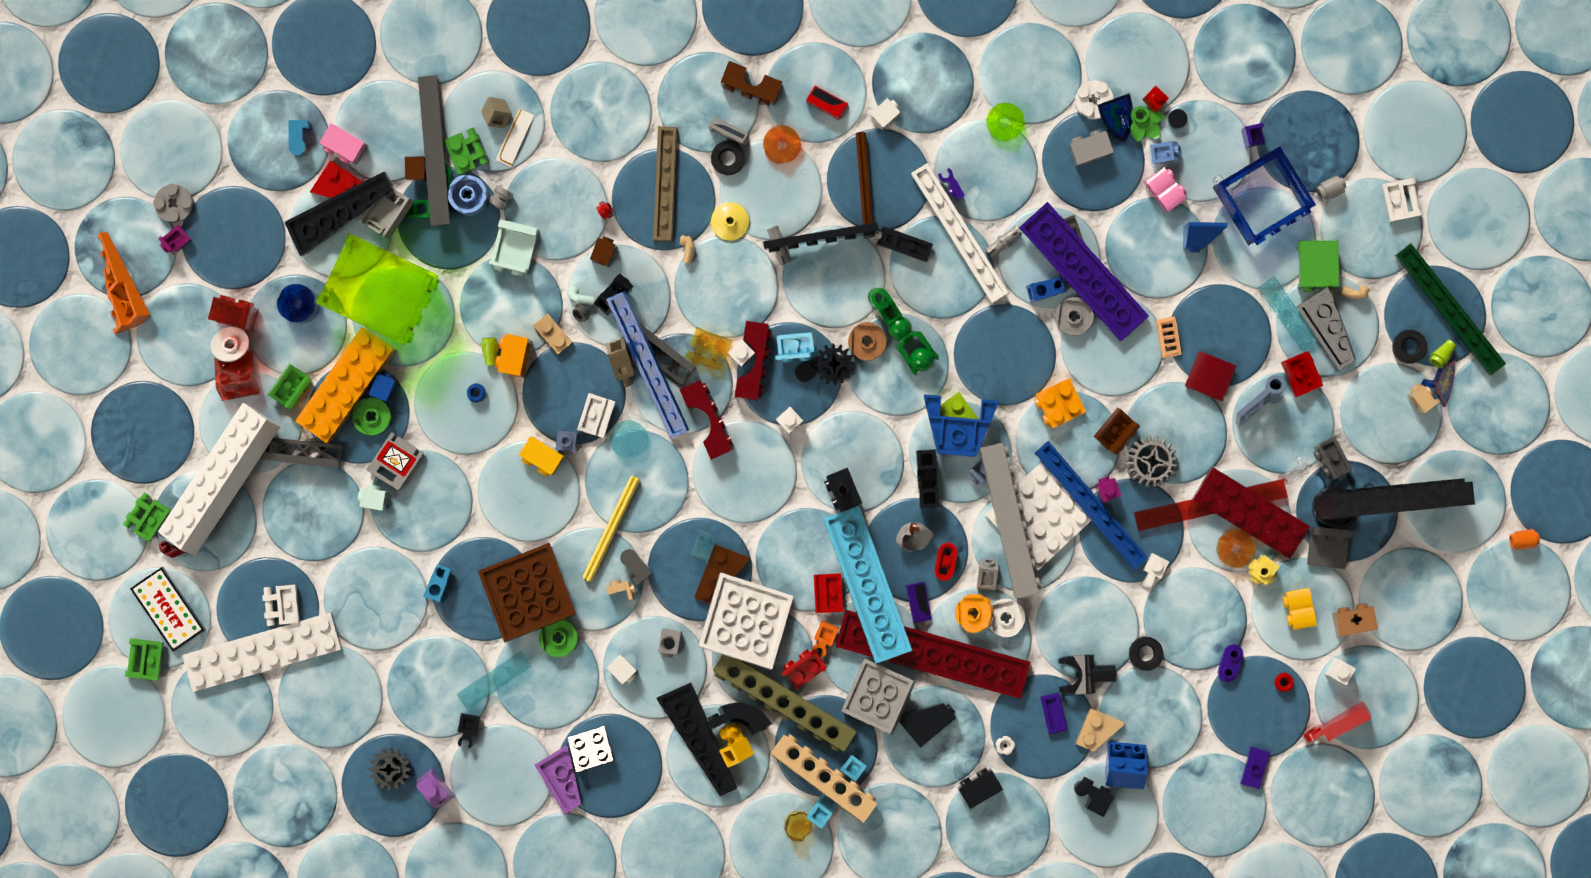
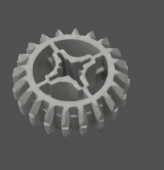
M1147 436V442L1142 437L1139 439L1141 445L1138 442H1134L1133 445L1136 449L1131 447L1128 449L1133 453V455H1126L1127 459H1131V462H1127L1126 466L1132 465V469H1129L1128 473L1135 472L1132 479L1135 480L1139 477L1138 484H1142L1145 480V487H1149L1150 481L1153 487H1157V481L1160 485H1164L1163 478L1166 481H1170L1168 473L1175 475L1171 467H1178V465L1172 464V461L1178 460V457L1171 456V454L1176 453V450L1169 451L1168 449L1172 444L1169 443L1164 446L1166 442L1164 438L1159 443V436H1155L1153 441L1151 436ZM1152 445L1147 456H1138L1144 447ZM1157 448L1164 452L1167 461L1161 460L1158 457ZM1151 456H1153V460L1159 462L1157 464H1152L1153 467L1150 466L1149 462L1145 461L1146 459H1150ZM1137 461L1145 465L1146 476L1138 469ZM1157 466L1166 467L1162 474L1154 478L1152 477V473H1154Z

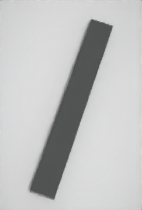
M438 76L418 77L430 224L431 227L451 225Z

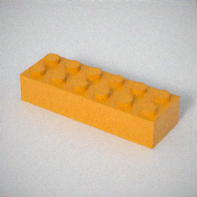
M361 327L295 421L325 443L331 444L353 413L355 405L363 399L372 386L376 374L382 372L396 352V349L366 328Z

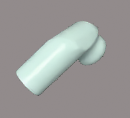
M577 287L569 288L568 298L577 304L593 306L594 297L579 295V288Z

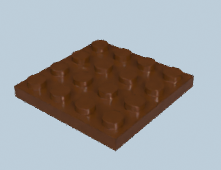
M550 543L478 571L505 643L577 615Z

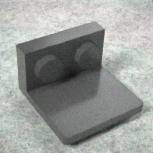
M1311 527L1307 565L1345 569L1349 539H1353L1354 531Z

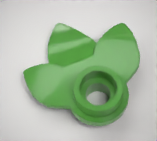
M1143 106L1135 107L1131 112L1133 123L1130 127L1134 140L1139 142L1144 135L1152 139L1159 138L1160 128L1158 123L1165 118L1160 110L1155 113L1152 109H1147ZM1137 113H1142L1143 119H1138Z

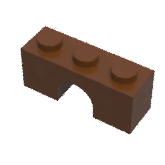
M728 61L721 79V85L724 86V90L734 93L735 90L740 92L742 97L749 100L753 97L758 99L759 103L764 106L775 105L782 87V81L764 75L759 85L751 86L744 80L747 68Z

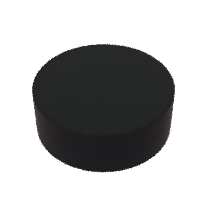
M1181 109L1173 110L1168 115V124L1174 129L1182 128L1187 123V114Z
M808 363L799 364L795 370L796 378L801 382L810 381L814 376L813 367Z

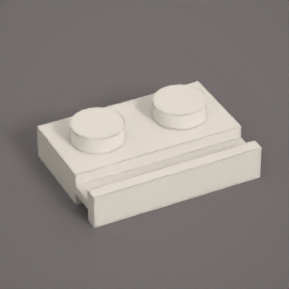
M588 393L577 430L604 438L615 401Z

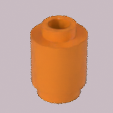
M1534 529L1514 531L1513 534L1509 535V542L1512 549L1536 548L1537 544L1540 543V537Z

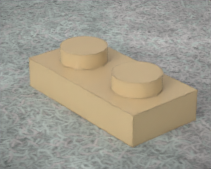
M548 313L533 325L558 355L573 343Z

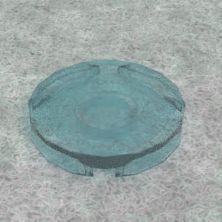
M632 420L623 421L612 429L610 444L617 455L624 458H635L645 451L648 444V435L640 423Z

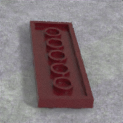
M1211 467L1192 498L1195 502L1291 559L1310 528L1306 523L1214 467Z

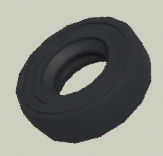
M723 141L712 150L711 163L720 174L726 176L734 175L743 167L745 155L741 146L737 143ZM731 151L734 153L735 162L731 165H724L720 159L723 152Z
M1413 329L1400 332L1394 338L1392 344L1395 357L1406 364L1420 361L1426 355L1428 349L1425 337L1419 331ZM1408 339L1414 340L1417 344V349L1413 354H1408L1403 350V343Z
M1143 636L1137 638L1131 644L1129 658L1136 668L1150 671L1161 664L1164 651L1156 639ZM1144 646H1149L1153 650V657L1149 661H1143L1139 657V650Z

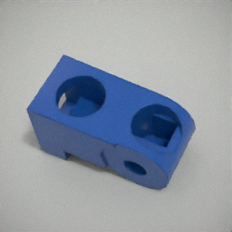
M1062 277L1026 286L1030 303L1066 292Z

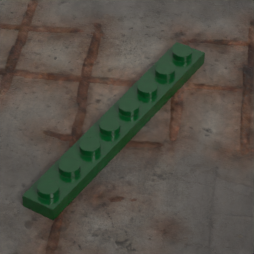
M1410 243L1394 255L1487 374L1491 376L1506 364L1415 247Z

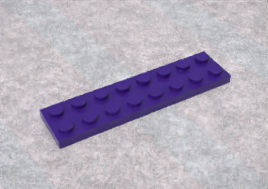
M1046 202L1018 227L1120 342L1149 317L1145 310L1049 202Z

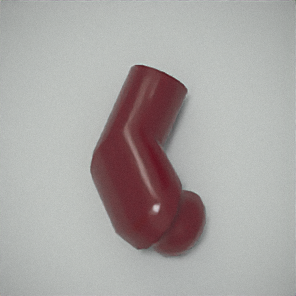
M162 541L159 544L161 553L171 558L187 553L167 541Z

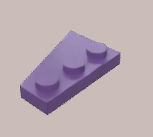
M567 744L535 764V767L564 814L582 804Z

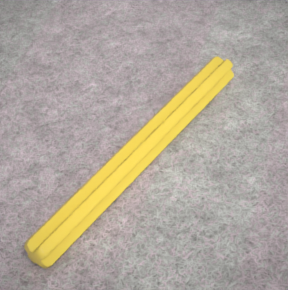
M634 476L629 478L585 570L583 579L589 582L593 580L640 482L639 478Z

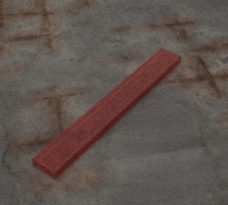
M1284 479L1247 487L1268 501L1288 498ZM1192 499L1133 512L1137 531L1215 514Z

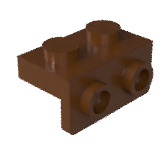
M1117 407L1093 437L1108 451L1117 455L1124 449L1129 439L1137 433L1140 425Z

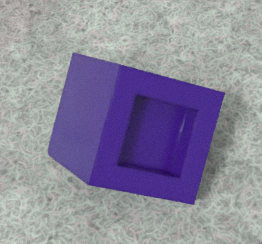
M1264 123L1245 126L1241 130L1245 149L1265 144L1262 132Z

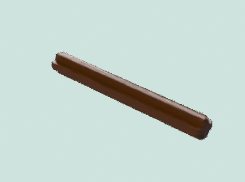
M857 132L856 145L862 222L864 225L873 223L866 132Z

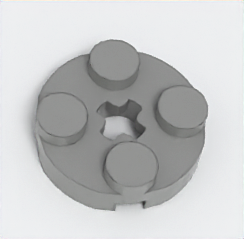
M169 184L157 192L153 205L156 213L163 220L171 223L183 222L193 211V197L186 188L180 185ZM177 199L178 207L170 208V201Z
M1068 298L1062 301L1055 311V322L1058 329L1070 336H1078L1086 332L1093 323V310L1088 307L1082 298ZM1073 311H1076V315L1079 316V319H1076L1075 322H1072V319L1069 318V314H1072Z

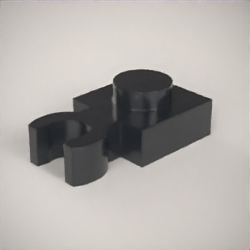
M461 713L457 732L463 733V735L458 740V746H462L463 740H468V748L473 746L471 735L477 736L481 716Z

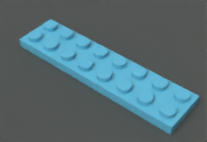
M860 506L823 518L875 664L911 652L912 648Z

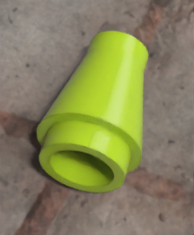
M497 337L482 338L480 345L485 365H495L499 347Z
M1447 340L1431 354L1430 362L1440 369L1443 366H1447L1456 348V344L1451 340Z

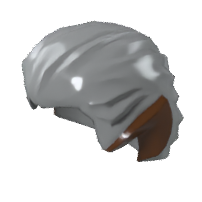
M911 522L901 527L897 533L896 542L903 550L913 553L915 549L922 550L934 537V534L922 523Z

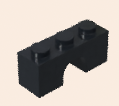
M936 449L915 451L919 509L940 507Z

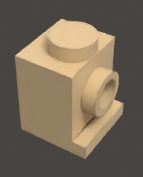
M1420 383L1410 388L1411 393L1407 395L1421 414L1426 413L1441 402L1439 399L1433 398L1434 394L1429 387L1421 386Z

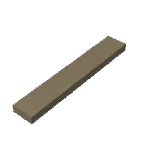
M658 126L653 241H673L677 127Z

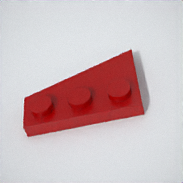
M330 160L310 190V193L332 198L363 181Z

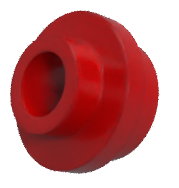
M601 201L599 206L596 207L599 215L604 220L612 218V212H614L612 206L608 202Z
M1280 673L1275 677L1274 685L1277 690L1288 692L1293 688L1294 680L1290 674ZM1282 679L1287 680V684L1285 686L1281 685Z

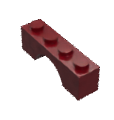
M746 321L743 341L753 348L756 360L754 367L748 374L737 378L735 398L758 401V397H762L763 386L760 385L761 378H765L766 373L763 361L768 359L769 348H766V342L771 340L772 329H768L769 324Z
M701 380L679 389L688 408H698L704 411L710 419V433L703 441L710 459L713 460L732 451L731 446H734L730 435L725 436L723 429L726 426L722 417L718 419L715 412L718 409L714 400L710 401L707 396L710 393L707 384H702Z

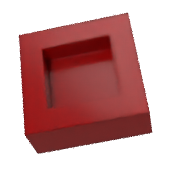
M1155 85L1142 100L1156 113L1167 102L1169 97Z

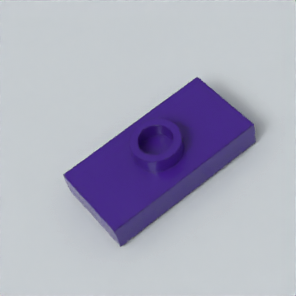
M1250 746L1240 784L1260 789L1270 752Z

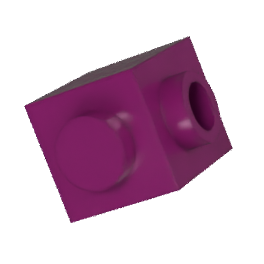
M1109 476L1098 479L1099 483L1095 484L1101 503L1122 496L1115 478L1110 479Z

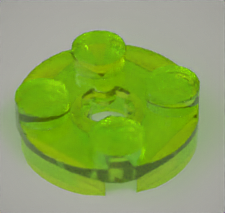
M1011 103L995 105L989 111L986 118V126L990 135L1002 142L1018 137L1024 128L1023 112ZM1007 117L1011 123L1003 127L1000 119Z

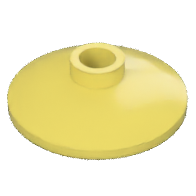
M724 203L717 207L712 214V229L721 239L727 241L737 240L747 232L749 216L746 210L739 204ZM727 218H733L734 222L732 224H728L726 222Z

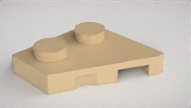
M1090 708L1075 744L1095 751L1123 727L1125 722Z

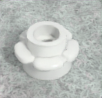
M1003 736L996 741V749L1000 754L1009 755L1015 748V743L1010 737Z

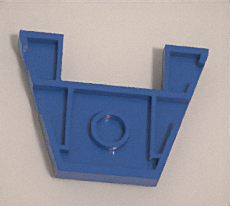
M924 394L925 406L937 454L976 457L999 401L981 399L980 419L940 416L941 396Z

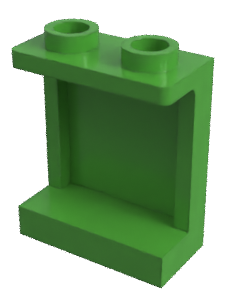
M1339 241L1297 242L1296 250H1299V284H1297V288H1303V292H1313L1314 288H1322L1323 290L1329 285L1332 291L1333 288L1339 287Z

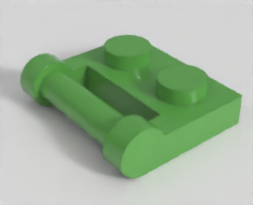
M129 638L131 646L125 677L160 680L164 642ZM138 645L143 646L139 672L135 671Z

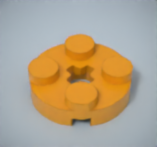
M969 594L964 596L961 602L957 604L955 616L959 625L961 624L965 628L964 630L975 633L984 631L992 625L994 610L989 598L980 594ZM974 608L978 611L976 619L974 615H971V611H974Z

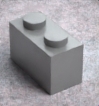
M1096 130L1089 133L1090 136L1083 139L1082 136L1072 139V143L1068 147L1075 167L1102 159L1114 153L1107 131L1101 132V130Z

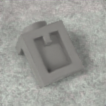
M992 559L979 560L976 588L996 590L999 571L998 562Z

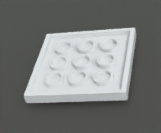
M1041 462L1017 484L1018 495H1015L1017 503L1021 502L1023 513L1020 514L1021 521H1025L1027 526L1025 537L1026 540H1030L1032 551H1029L1030 558L1035 560L1037 571L1091 521L1089 516ZM992 508L985 516L998 528L994 509Z
M720 573L698 647L772 670L793 596Z

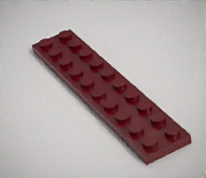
M845 609L835 647L873 657L857 612ZM904 626L912 651L885 660L1021 699L1031 663L1027 660Z

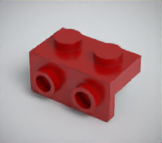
M1309 351L1281 362L1295 397L1323 386L1321 376Z

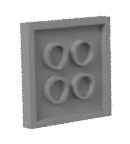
M864 658L841 711L893 735L916 681Z

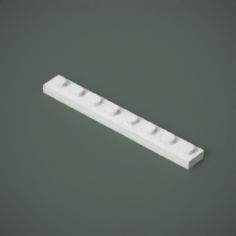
M928 163L912 172L913 179L991 304L1008 294Z

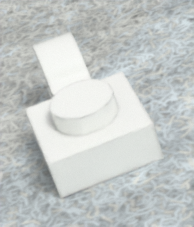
M1151 553L1143 568L1147 575L1142 585L1151 588L1155 577L1158 579L1162 578L1169 561Z

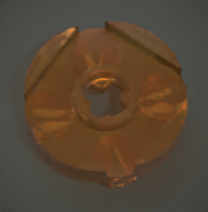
M777 125L771 128L764 136L763 149L765 155L776 164L792 162L800 153L801 140L797 132L791 127ZM785 140L787 148L778 149L779 145L777 142Z
M1232 529L1223 533L1217 540V555L1220 561L1227 566L1233 568L1246 566L1255 555V542L1252 536L1245 531ZM1234 543H1236L1237 546H1241V549L1238 550V554H1235L1234 551H1231V548L1233 547Z

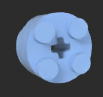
M461 175L451 182L448 199L453 208L459 213L472 216L479 214L485 209L488 204L489 193L487 187L479 178L471 175ZM466 192L472 193L470 199L465 198Z

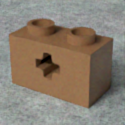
M1367 603L1358 604L1356 609L1351 610L1348 607L1338 608L1337 612L1332 613L1336 636L1341 637L1378 630L1374 607L1368 606ZM1354 616L1358 617V620L1351 622Z

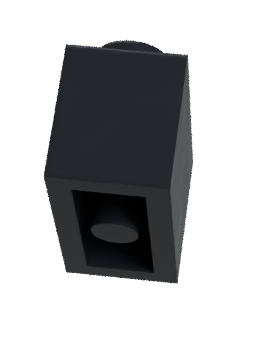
M985 767L976 772V777L972 779L967 777L959 782L960 786L957 788L970 809L1003 790L991 768L987 770Z

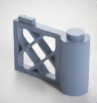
M1278 375L1269 377L1265 390L1237 412L1235 423L1241 426L1268 402L1272 404L1280 402L1285 390L1284 379Z

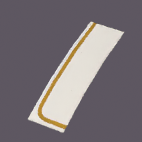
M518 109L496 161L509 167L512 166L535 115Z

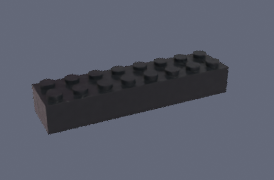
M1465 478L1321 492V496H1314L1316 520L1475 505L1473 481L1465 482Z

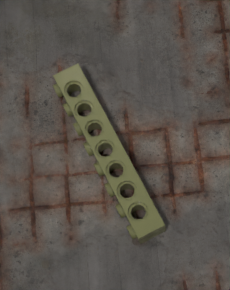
M722 655L713 669L716 672L714 676L722 681H725V679L732 682L731 686L738 691L742 689L747 691V696L757 702L760 699L765 702L763 706L771 711L778 710L781 712L780 716L789 722L791 719L798 723L796 726L805 732L807 730L814 733L813 737L823 742L825 739L831 743L829 746L837 752L840 749L845 751L856 733L855 729L744 661ZM731 667L739 668V676H730L729 669ZM754 677L756 685L748 687L745 683L746 678ZM764 687H770L773 690V694L770 697L762 695ZM781 697L788 698L789 705L787 707L779 706L778 700ZM796 708H804L806 711L805 715L797 717L794 713ZM818 717L822 720V724L820 727L815 728L811 725V720ZM831 727L838 730V735L834 738L829 737L827 734L828 729Z

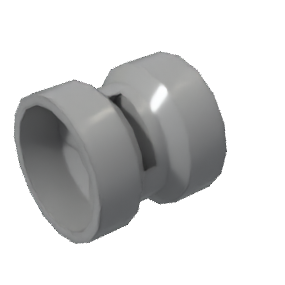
M497 185L494 189V195L490 196L487 202L504 211L507 207V201L511 200L514 194Z

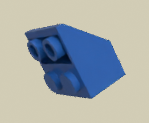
M1108 741L1105 785L1144 789L1148 775L1146 745Z

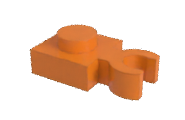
M822 620L814 637L819 642L813 646L812 650L814 648L815 650L821 648L823 650L821 657H824L827 653L826 645L832 647L839 627Z

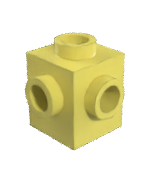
M1260 555L1257 560L1254 559L1248 566L1250 569L1248 571V574L1251 576L1250 580L1257 585L1271 584L1276 578L1275 572L1280 566L1265 555Z

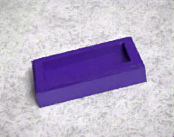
M1059 692L1040 696L1048 734L1067 731Z

